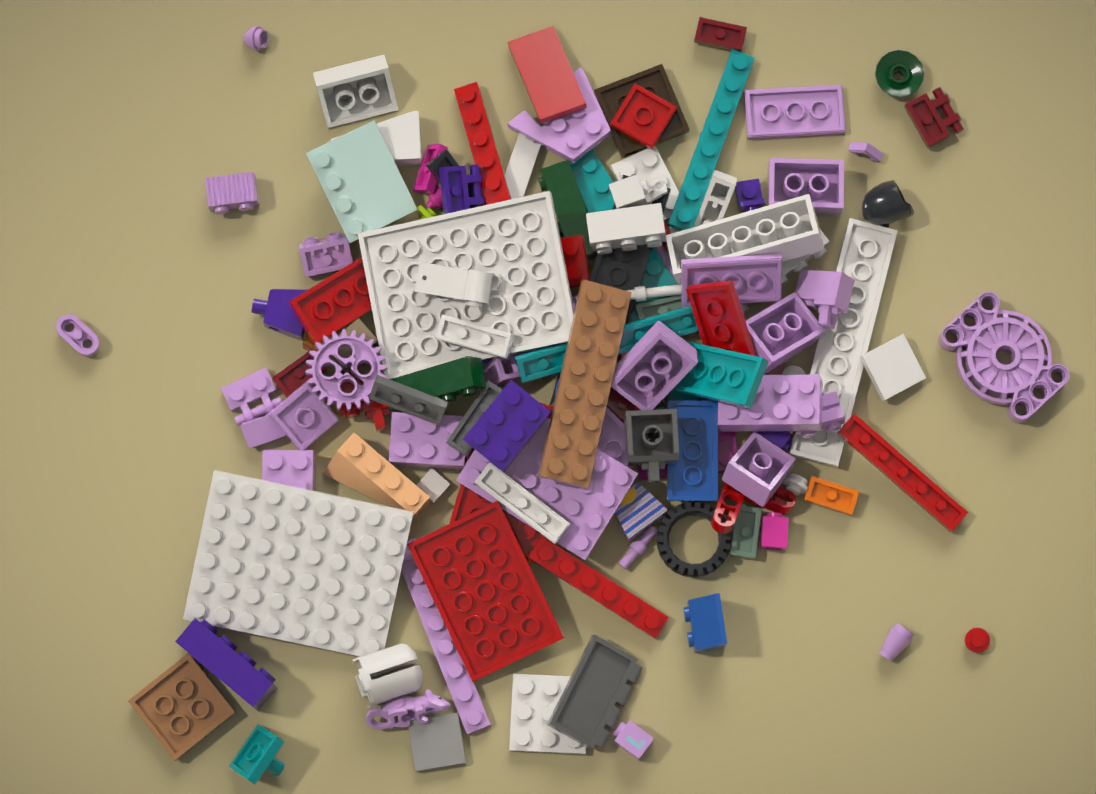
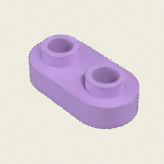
M66 314L58 319L56 323L58 334L79 354L90 357L99 351L100 340L98 336L75 315ZM68 325H74L72 332L66 331ZM86 341H92L90 348H84Z

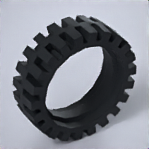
M697 501L685 502L675 506L662 519L657 531V548L661 559L673 572L685 577H703L717 570L726 560L731 547V532L726 534L718 533L719 544L716 552L709 560L702 563L690 564L681 561L670 547L669 534L675 523L686 516L696 515L706 518L711 522L715 512L711 505ZM722 516L720 522L725 523L726 518Z

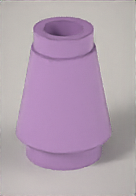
M899 623L894 628L891 626L879 653L889 661H892L912 642L910 639L914 634Z

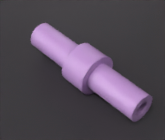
M650 525L639 539H635L629 546L631 549L618 564L627 569L638 555L641 556L647 549L646 545L656 535L658 530Z

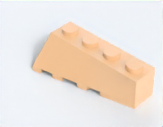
M353 433L339 448L323 472V475L385 506L412 511L413 520L431 502L430 497L356 433Z

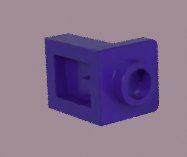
M759 178L736 182L735 192L739 213L765 206Z

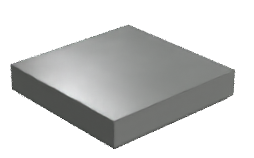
M458 712L428 717V723L420 724L416 719L410 721L408 728L416 772L466 763Z

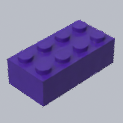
M195 618L175 642L254 709L259 711L276 691L277 687L273 684L276 679L263 668L259 671L255 669L254 666L257 663L243 651L240 655L235 652L237 646L224 635L218 638L216 636L218 630L205 619L199 622Z

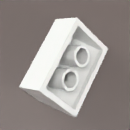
M384 55L313 73L327 128L398 110Z

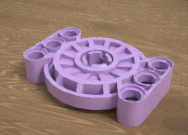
M984 292L943 329L938 339L939 345L945 351H956L957 371L962 382L970 392L988 403L1009 405L1007 411L1009 419L1014 423H1023L1067 383L1070 376L1069 371L1064 365H1051V346L1046 334L1037 323L1018 312L998 311L1000 305L998 296L993 292ZM987 300L991 302L993 309L985 310L981 306V301ZM963 318H973L975 326L969 327L965 325ZM953 333L957 337V342L949 343L945 338V334ZM1002 350L1007 352L1010 350L1012 352L1010 355L1011 364L1004 365L999 363L996 359V351ZM1051 372L1059 373L1062 377V382H1054L1051 379ZM1038 388L1042 390L1044 398H1035L1032 392L1033 389ZM1022 405L1026 409V415H1018L1015 412V406Z

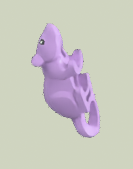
M427 689L424 696H399L386 701L381 708H371L366 714V722L371 728L379 730L392 729L393 727L410 726V721L415 719L420 724L428 723V717L425 716L427 713L444 711L450 707V703L440 696L432 694L431 690ZM381 716L387 719L388 722H377L373 718Z

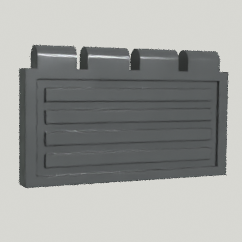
M592 635L547 725L589 749H593L594 746L603 749L611 734L603 728L606 726L613 729L622 711L615 704L624 707L633 689L626 682L635 684L643 669L636 664L638 659L597 635Z

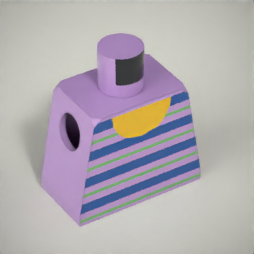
M636 483L628 490L614 516L629 542L665 516L668 510L640 483Z

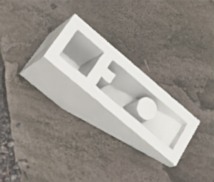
M717 170L713 171L693 227L723 219L736 186V177Z

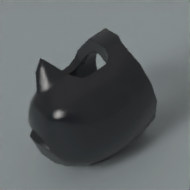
M895 180L886 181L873 187L865 194L862 202V215L864 219L874 225L889 228L890 223L914 215L912 206L906 202Z

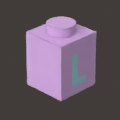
M630 720L627 724L622 722L613 733L617 737L614 743L637 760L641 758L654 740L652 736Z

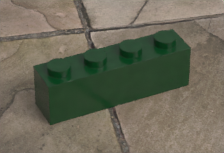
M569 160L540 169L541 177L537 178L542 192L550 191L552 193L560 236L566 238L582 234L585 239L587 259L596 258L598 253L597 251H592L589 241L586 218L587 210Z
M466 356L390 379L447 402L457 400L456 396L462 394L463 396L478 394L477 390L486 388L482 359L472 356ZM389 407V410L400 411L392 407Z

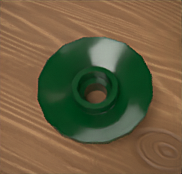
M895 50L881 57L876 65L875 77L877 84L883 92L893 97L902 98L912 95L919 89L923 82L924 70L922 63L915 55L908 51ZM894 74H902L903 79L897 80Z

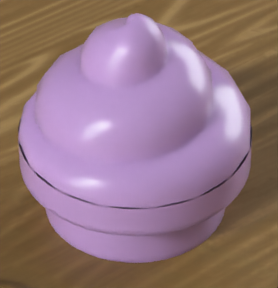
M260 26L251 27L242 37L247 46L254 51L266 48L269 41L267 30L262 29Z

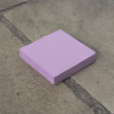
M307 381L269 413L298 450H305L339 421L333 411L327 407V404L324 401H319L318 393L312 394L313 387L308 385Z

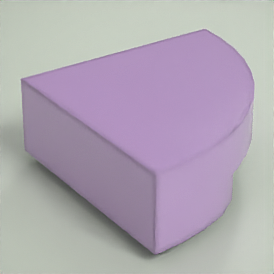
M851 142L848 148L851 153L857 156L859 153L866 154L870 157L869 160L881 161L884 154L871 144L864 142Z

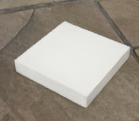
M904 334L859 356L882 401L926 378Z

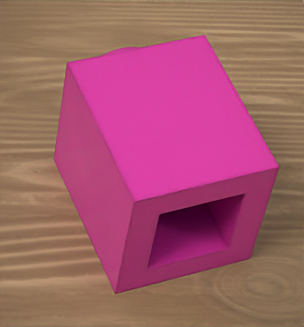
M770 512L768 516H763L761 520L760 549L786 550L789 518L783 517L782 513Z

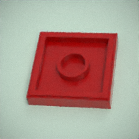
M635 83L611 121L610 127L653 150L675 114L677 107Z

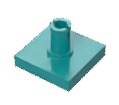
M257 724L229 767L254 785H256L265 770L276 777L281 774L285 766L282 761L275 758L284 741Z

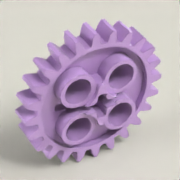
M343 329L342 335L338 337L336 332L332 331L333 339L330 340L324 335L323 345L318 342L315 343L318 351L310 350L309 352L314 360H306V364L312 367V369H308L305 372L306 375L313 376V378L309 379L307 383L308 385H316L312 389V394L320 392V402L325 398L328 399L327 407L337 403V410L339 411L343 404L350 411L351 404H355L359 410L361 401H364L367 405L370 404L368 397L377 375L384 378L387 377L380 373L387 370L386 365L380 364L385 360V355L377 356L381 347L372 348L373 338L365 342V333L357 338L355 330L352 331L350 336H347L345 329ZM343 347H348L351 349L352 355L349 358H342L339 356L338 351ZM333 355L345 368L351 366V373L362 380L364 384L359 385L349 373L343 375L341 366L329 359V356ZM360 364H368L371 367L370 373L366 375L360 374L357 371V367ZM325 366H332L336 370L335 374L331 377L324 376L321 371ZM345 382H350L354 385L355 389L351 393H344L340 389L341 385Z

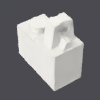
M636 174L609 184L617 209L652 204V201L668 193L663 177L645 181L643 178L639 179Z

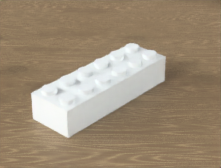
M809 194L666 235L673 274L678 285L681 284V260L781 253L782 262L825 250L815 209Z

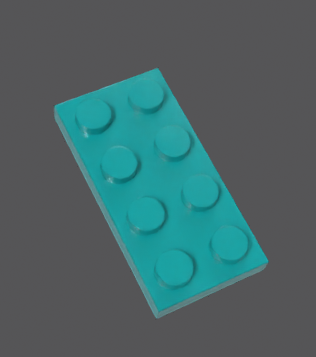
M688 342L697 350L698 363L673 390L751 409L769 361L762 357Z

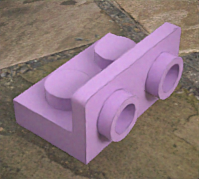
M341 232L329 233L327 238L323 239L309 237L299 244L305 277L341 270L353 262L348 239Z

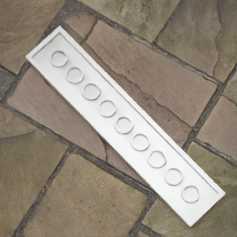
M851 218L848 222L836 272H843L855 280L848 311L838 316L834 329L824 328L825 332L818 339L810 374H820L823 381V394L833 391L837 392L845 423L851 417L864 366L859 356L867 353L898 232V230ZM826 429L816 431L817 435L803 439L802 435L797 437L794 432L789 454L837 468L845 440L837 434L840 429L827 432Z

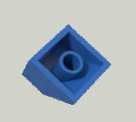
M720 593L688 600L687 607H683L685 622H690L691 632H687L689 647H694V653L725 649L727 638Z

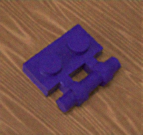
M466 165L439 168L444 214L470 209V205H473V208L485 204V196H482L481 189L483 174H480L479 165H469L470 175L466 174ZM467 183H471L472 197H469Z

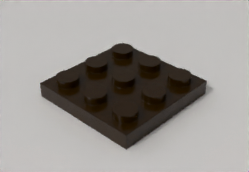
M662 64L594 90L596 99L609 127L628 93L636 83L677 107L675 114L656 145L690 131ZM610 127L611 135L621 158L647 149L646 146Z

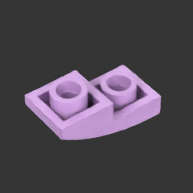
M269 413L266 416L243 422L240 425L248 448L286 436Z

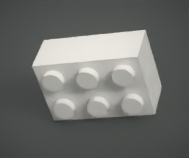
M661 203L586 213L592 251H597L598 254L612 253V249L622 248L623 251H631L637 249V245L647 244V247H658L662 245V242L667 241Z

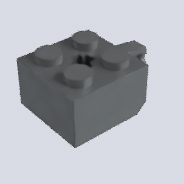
M677 409L626 411L624 427L627 466H641L642 470L648 471V483H659V469H665V464H677L679 461ZM649 433H654L653 437L657 436L655 442H649L650 439H646Z

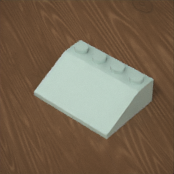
M375 120L306 153L349 243L359 239L358 233L380 229L417 210Z

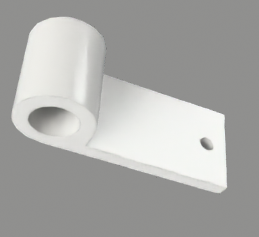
M419 262L414 292L468 301V306L482 308L483 303L488 304L493 274Z

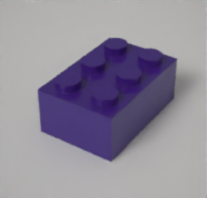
M510 380L465 435L463 440L502 472H505L552 413L515 382Z

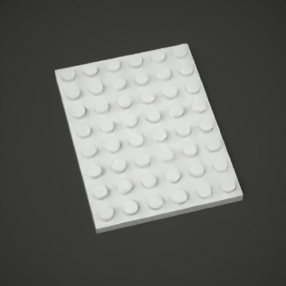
M550 191L358 233L378 344L381 347L380 355H385L382 365L387 366V370L384 371L387 379H393L466 356L478 357L482 360L500 357L435 339L442 314L515 334L510 354L568 342L574 316V306L552 193ZM419 262L492 273L493 278L488 304L483 303V307L478 308L468 306V301L414 292Z
M214 470L183 619L193 621L196 618L199 622L205 619L212 626L360 657L383 650L386 645L413 512Z

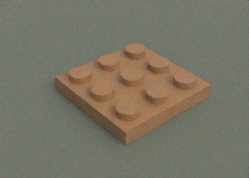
M189 653L128 701L174 761L181 758L236 713Z

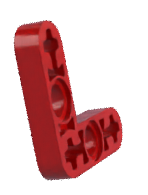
M726 482L711 520L712 528L721 534L729 533L733 529L743 500L760 506L738 490H732L733 487ZM779 487L773 494L775 496L774 499L770 498L763 507L786 515L793 511L796 504V496L793 492ZM732 499L736 502V505L729 506L724 500ZM723 513L728 515L725 523L720 522Z

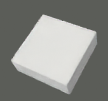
M431 468L416 486L430 497L431 502L435 504L451 484Z

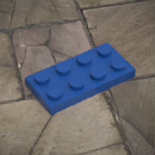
M668 400L667 409H677L679 461L677 464H667V501L718 502V401Z

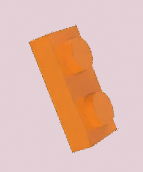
M811 476L803 501L852 516L860 491Z

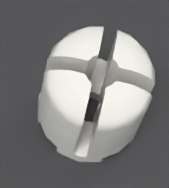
M398 644L352 659V664L357 663L359 673L355 678L361 696H367L370 701L367 705L368 708L393 698L416 692L421 687L423 675L420 665L371 680L415 664L418 658L410 646Z

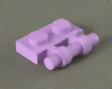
M267 368L221 388L230 410L233 412L240 408L242 409L243 414L234 417L238 426L243 422L270 413L282 403L280 397L270 400L268 396L277 392ZM262 399L264 404L254 409H249V404Z

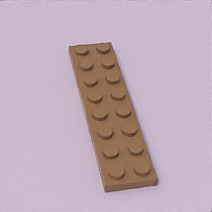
M588 280L581 281L538 477L585 489L589 488L632 292Z

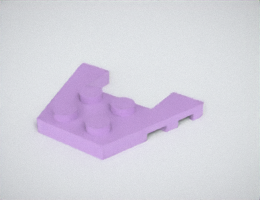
M581 67L574 72V76L586 101L587 108L551 120L542 127L525 110L508 122L510 130L518 131L525 135L528 140L544 145L547 150L569 160L573 164L611 135L610 127Z

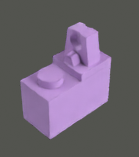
M800 270L795 292L808 309L816 310L819 307L818 324L820 326L834 329L838 316L848 311L855 280L843 272Z

